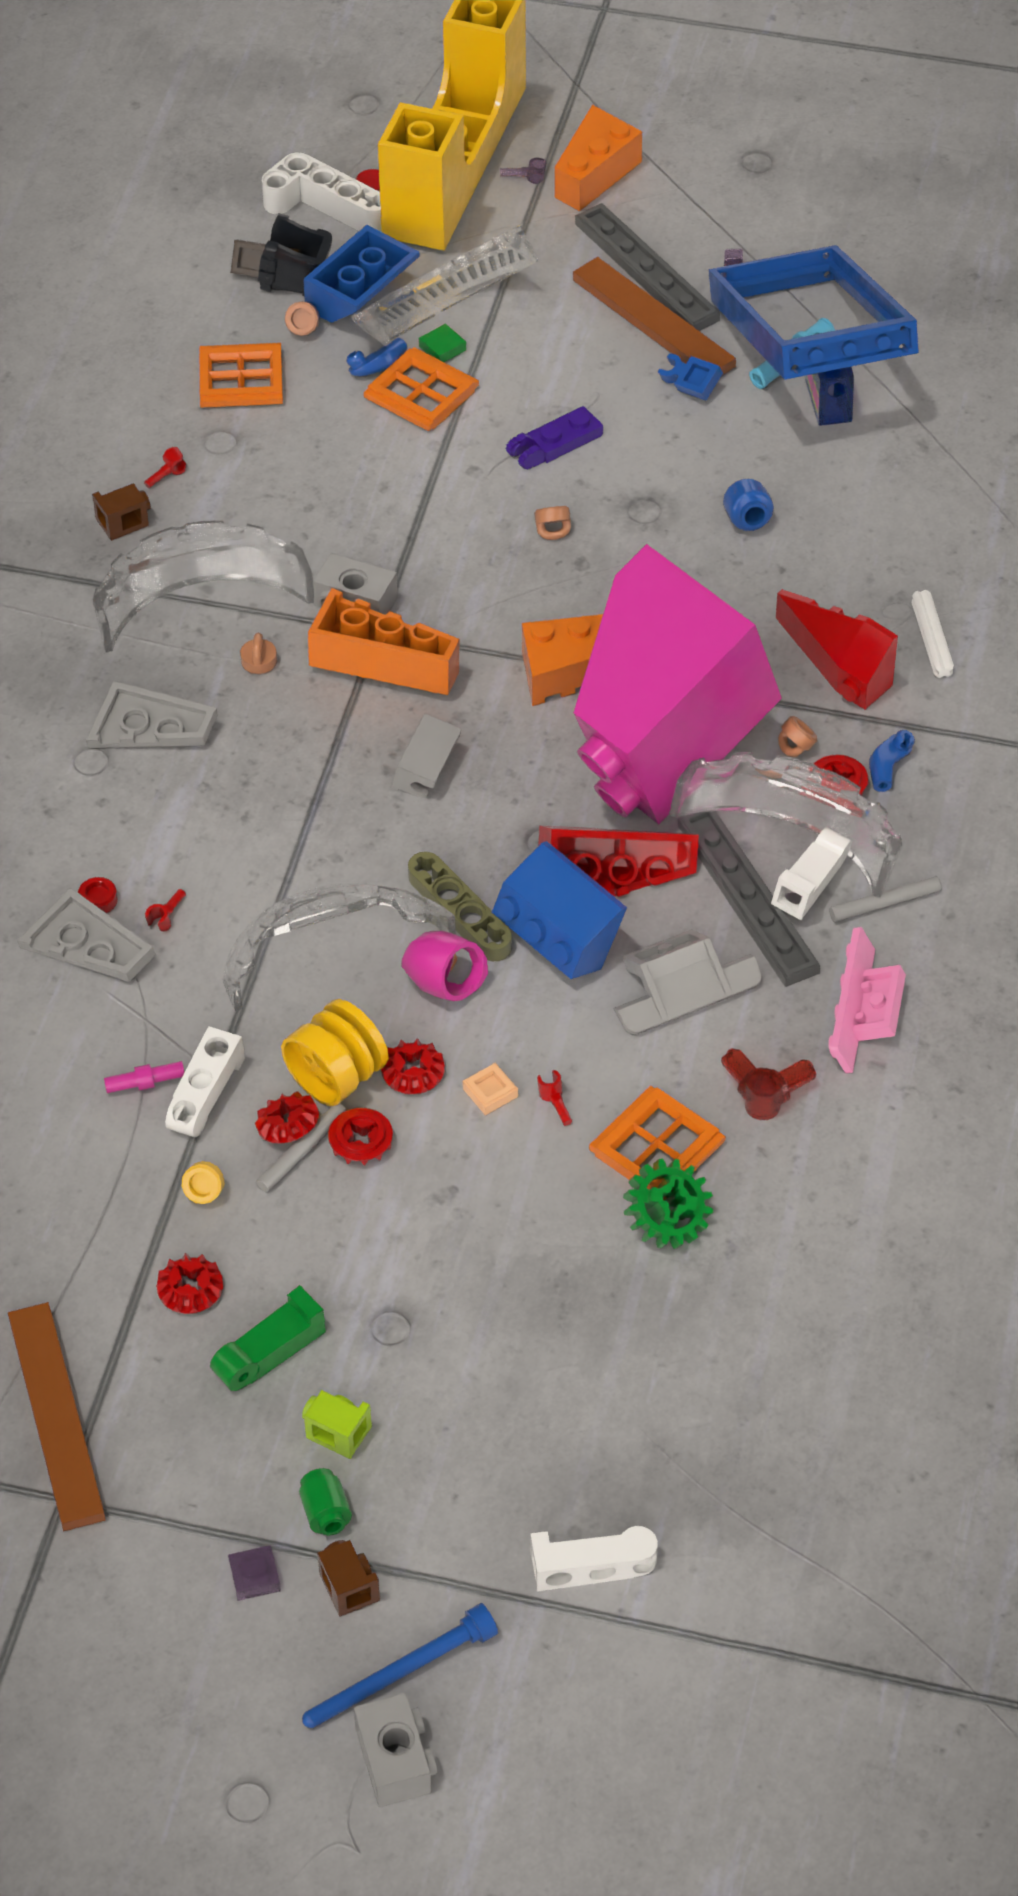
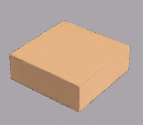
M496 1063L462 1081L463 1090L485 1116L518 1097V1088Z

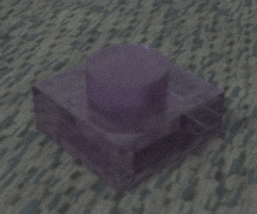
M271 1545L228 1554L237 1601L281 1592Z

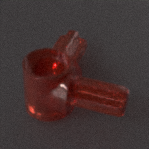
M731 1048L721 1058L722 1065L738 1082L737 1091L745 1100V1110L752 1118L757 1120L774 1118L779 1113L781 1105L790 1100V1093L809 1083L817 1076L812 1062L805 1059L778 1072L769 1068H756L740 1049Z

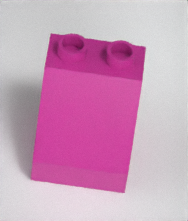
M648 544L614 577L573 713L586 739V742L577 750V753L587 767L601 778L594 785L597 794L611 809L622 817L626 818L637 807L657 824H660L764 718L782 697L756 625Z

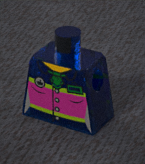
M852 367L806 375L805 382L818 426L852 422L854 391ZM834 384V391L832 396L828 393V389L831 385Z

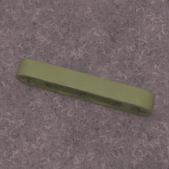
M431 852L414 854L408 862V877L411 885L463 938L476 943L483 950L488 961L494 962L506 959L512 951V934L510 929L492 913V910L439 856ZM432 870V876L427 871ZM445 889H452L458 895L453 899L446 900L439 897L438 893ZM467 913H476L481 916V919L476 923H466L461 917ZM488 937H489L493 942L488 943Z

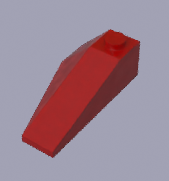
M783 589L777 593L776 619L835 691L841 694L844 699L866 710L893 686L898 635L869 617L859 614L856 618L844 615L842 608L833 606L828 610L819 607L814 599Z

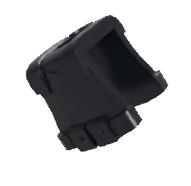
M278 213L271 230V238L267 241L260 260L258 274L260 289L268 292L272 290L303 293L302 296H304V278L329 257L332 246V234L323 229H310L290 220L288 215ZM289 248L301 249V253L293 251Z

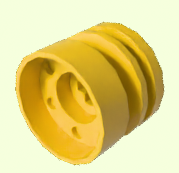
M342 999L329 1002L323 1011L317 1012L313 1016L311 1023L301 1025L285 1038L281 1045L283 1060L296 1082L308 1095L330 1107L341 1103L356 1090L359 1082L367 1081L371 1078L373 1072L383 1068L389 1059L387 1046L374 1023L362 1010Z

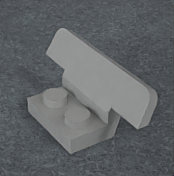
M691 929L623 956L626 970L642 978L647 995L613 1009L624 1029L630 1034L637 1035L755 988L761 981V972L755 956L751 954L721 965L710 937Z

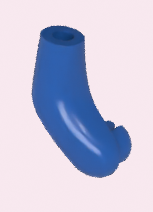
M394 338L366 357H364L361 351H354L346 359L347 364L350 366L349 372L351 375L358 377L382 372L406 352L407 344L401 338Z
M907 730L898 731L880 744L870 756L869 769L874 790L885 792L892 787L894 764L906 757L912 751L915 743V738L911 732Z

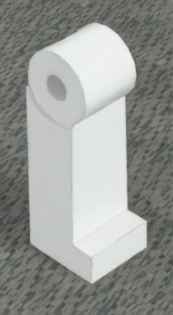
M825 827L816 841L807 848L791 869H785L779 876L771 904L802 920L843 864L851 848L852 840ZM793 892L801 895L800 904L789 902L785 894Z
M208 1026L172 1096L174 1098L168 1108L165 1121L167 1129L192 1137H198L206 1125L208 1115L234 1069L239 1070L245 1060L242 1036ZM216 1041L224 1042L227 1044L228 1049L217 1046Z
M643 1526L630 1527L621 1535L553 1543L549 1541L548 1531L530 1533V1553L537 1592L630 1579L649 1574L657 1564L658 1540L650 1529Z

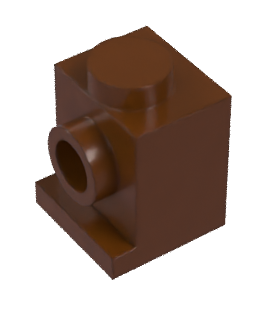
M134 483L105 495H101L99 491L92 494L95 518L111 541L149 526L147 513L151 509L149 498L145 491H139Z
M350 1540L335 1541L324 1550L317 1552L319 1575L339 1617L380 1601L379 1579L375 1572L372 1573L365 1554L360 1553L357 1555Z

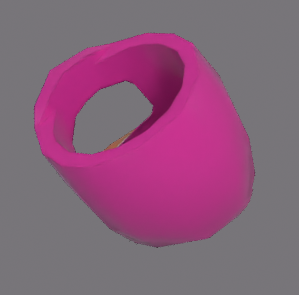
M428 931L409 943L401 961V967L421 991L449 1001L465 999L481 987L488 975L487 958L483 950L476 943L446 931ZM462 948L469 952L472 960L470 975L462 984L448 982V975L457 962L456 952Z

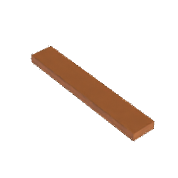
M598 256L573 271L574 282L670 353L678 355L685 364L693 356L720 366L723 372L722 375L736 367V358Z
M49 1302L8 1312L9 1322L63 1532L106 1521Z

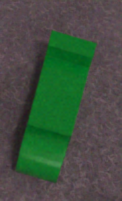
M301 1285L287 1294L288 1302L235 1342H229L222 1346L213 1356L210 1362L211 1370L231 1391H238L250 1383H254L326 1332L324 1309Z

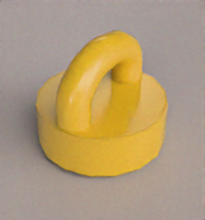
M201 1161L194 1163L185 1171L181 1186L189 1200L198 1204H206L212 1202L220 1195L225 1186V1181L221 1170L211 1162Z

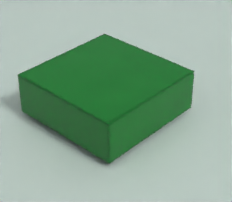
M445 323L419 337V347L427 354L442 362H446L466 351V341Z

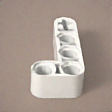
M291 153L262 176L263 206L269 213H286L302 201L357 231L369 225L382 232L380 192L307 154Z

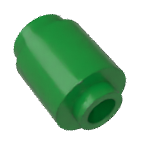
M319 1468L312 1470L302 1477L299 1495L310 1528L315 1533L327 1536L338 1534L352 1518L341 1481L330 1469Z

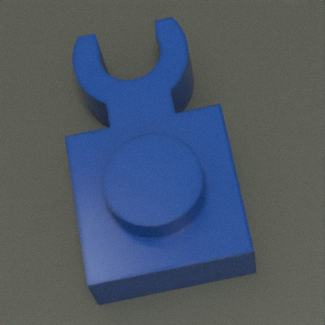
M668 354L667 356L670 364L674 366L673 369L669 371L664 369L658 370L662 380L666 383H674L678 391L705 401L723 374L720 366L693 356L685 364L676 354Z

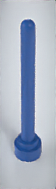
M483 1603L465 1611V1617L460 1619V1625L306 1711L302 1716L303 1724L308 1728H314L467 1641L474 1643L478 1640L483 1643L496 1636L498 1629L492 1615Z

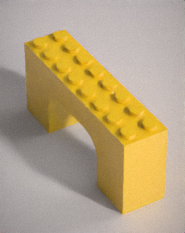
M526 0L453 1L443 20L444 68L440 90L434 106L431 109L400 102L378 142L382 233L400 242L445 251L526 89Z

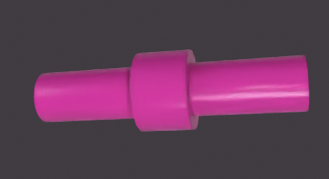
M182 1061L152 1068L150 1064L134 1067L135 1071L106 1077L104 1078L107 1093L138 1087L140 1091L154 1088V1083L181 1078L185 1072Z

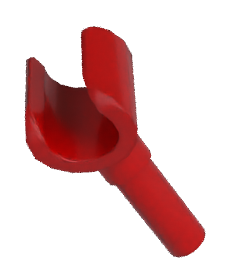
M171 447L164 452L162 457L165 465L144 481L147 488H151L170 473L180 475L185 472L186 463L178 447Z
M178 889L164 905L153 904L149 906L145 912L148 926L152 925L155 919L161 918L158 922L159 930L163 932L169 930L171 927L170 915L186 896L185 891Z
M552 1070L553 1083L543 1082L541 1076L538 1075L539 1097L542 1100L550 1101L554 1105L564 1126L570 1125L572 1119L563 1102L560 1073Z

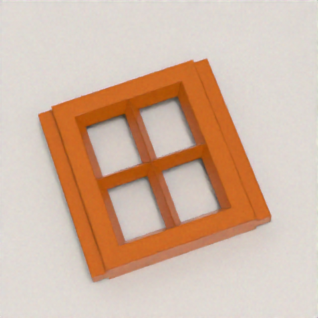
M281 343L200 346V408L283 404ZM270 361V369L244 370V362ZM237 363L238 370L212 371V364ZM270 379V386L245 387V380ZM238 380V388L212 389V381Z
M413 347L412 349L409 348L368 385V389L364 391V398L430 431L431 429L434 430L475 392V389L479 386V380ZM412 366L429 375V377L421 384L403 374ZM436 380H439L455 390L446 397L429 387ZM395 381H398L414 391L404 398L387 388ZM423 394L440 404L431 412L413 401Z
M650 1085L589 1144V1150L595 1154V1157L630 1180L635 1174L640 1176L639 1169L641 1167L639 1165L657 1148L673 1159H679L681 1170L684 1171L692 1165L695 1167V1171L725 1142L726 1136L719 1132L720 1129L658 1087L654 1088ZM659 1108L674 1118L675 1121L656 1138L640 1127V1125ZM682 1124L699 1136L680 1154L665 1144L664 1141ZM635 1132L651 1144L632 1162L617 1152L616 1149ZM662 1179L650 1182L647 1189L652 1187L658 1188L659 1184L662 1183Z

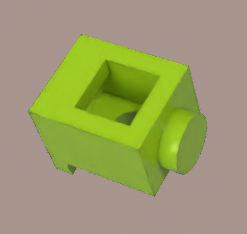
M323 1390L320 1391L317 1397L313 1395L309 1398L302 1412L306 1438L348 1459H351L372 1427L370 1404L363 1401L358 1408L348 1398L342 1395L333 1396Z

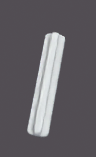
M928 590L915 591L912 595L911 603L933 673L938 678L943 676L949 677L953 674L954 664L932 595Z

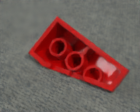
M539 825L538 846L542 842L547 841L610 894L619 897L637 889L651 885L655 886L696 873L699 835Z

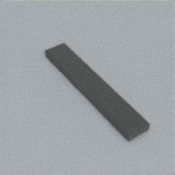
M603 203L575 215V225L664 306L699 331L720 321V311Z
M709 805L678 817V827L682 833L699 835V859L783 985L787 987L820 974V964L785 912L771 904L772 893L713 806Z

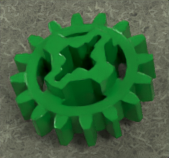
M661 1158L653 1163V1168L649 1164L644 1165L639 1169L640 1176L635 1174L628 1181L634 1189H630L623 1194L625 1200L632 1202V1205L624 1210V1215L635 1217L636 1221L630 1226L632 1231L639 1228L645 1231L642 1236L643 1242L655 1237L657 1248L661 1249L670 1240L673 1249H677L683 1245L684 1240L687 1243L694 1241L698 1238L697 1232L701 1233L708 1227V1223L703 1218L710 1216L714 1209L706 1206L705 1202L713 1195L712 1192H702L701 1186L706 1181L705 1177L696 1180L692 1177L694 1166L691 1165L683 1171L680 1169L679 1159H674L667 1167L664 1159ZM662 1179V1183L659 1184L658 1188L652 1187L647 1189L650 1182ZM689 1218L688 1223L684 1227L674 1229L678 1219L684 1220Z

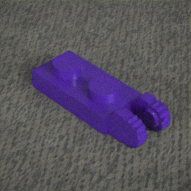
M581 406L527 434L523 432L510 439L505 449L512 457L520 455L518 457V464L528 470L541 463H548L601 437L603 434V424L589 410Z

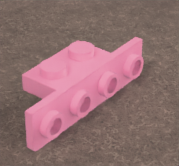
M862 927L853 928L851 942L846 947L847 963L845 973L841 975L840 979L841 995L839 1004L835 1006L836 1021L834 1032L829 1037L830 1054L834 1059H837L845 1073H853L859 1041L895 1036L906 977L901 965L872 969L875 948Z

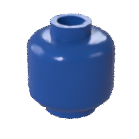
M754 479L738 480L729 486L724 494L723 505L728 517L737 528L743 531H754L762 528L773 515L774 506L772 498L759 481Z

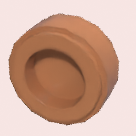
M296 302L289 306L286 311V326L295 335H309L319 326V312L311 303Z
M547 507L537 509L534 512L537 532L541 537L547 540H557L565 537L570 532L571 518L569 507ZM562 522V528L557 531H548L545 528V524Z
M256 633L253 640L246 642L241 648V664L246 671L254 674H263L271 671L276 666V647L272 642L263 639L261 633Z
M790 716L782 724V731L778 737L782 752L789 757H797L804 750L809 751L818 741L815 732L795 716ZM788 737L797 744L795 748L789 746Z

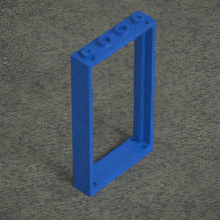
M837 245L708 269L711 302L784 380L919 353L917 320ZM835 280L878 322L783 340L744 297Z

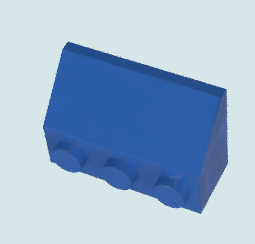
M366 225L304 278L305 302L314 305L321 318L333 323L362 308L420 257V253L408 245Z
M546 841L542 842L503 882L492 913L568 978L574 979L602 969L627 907Z

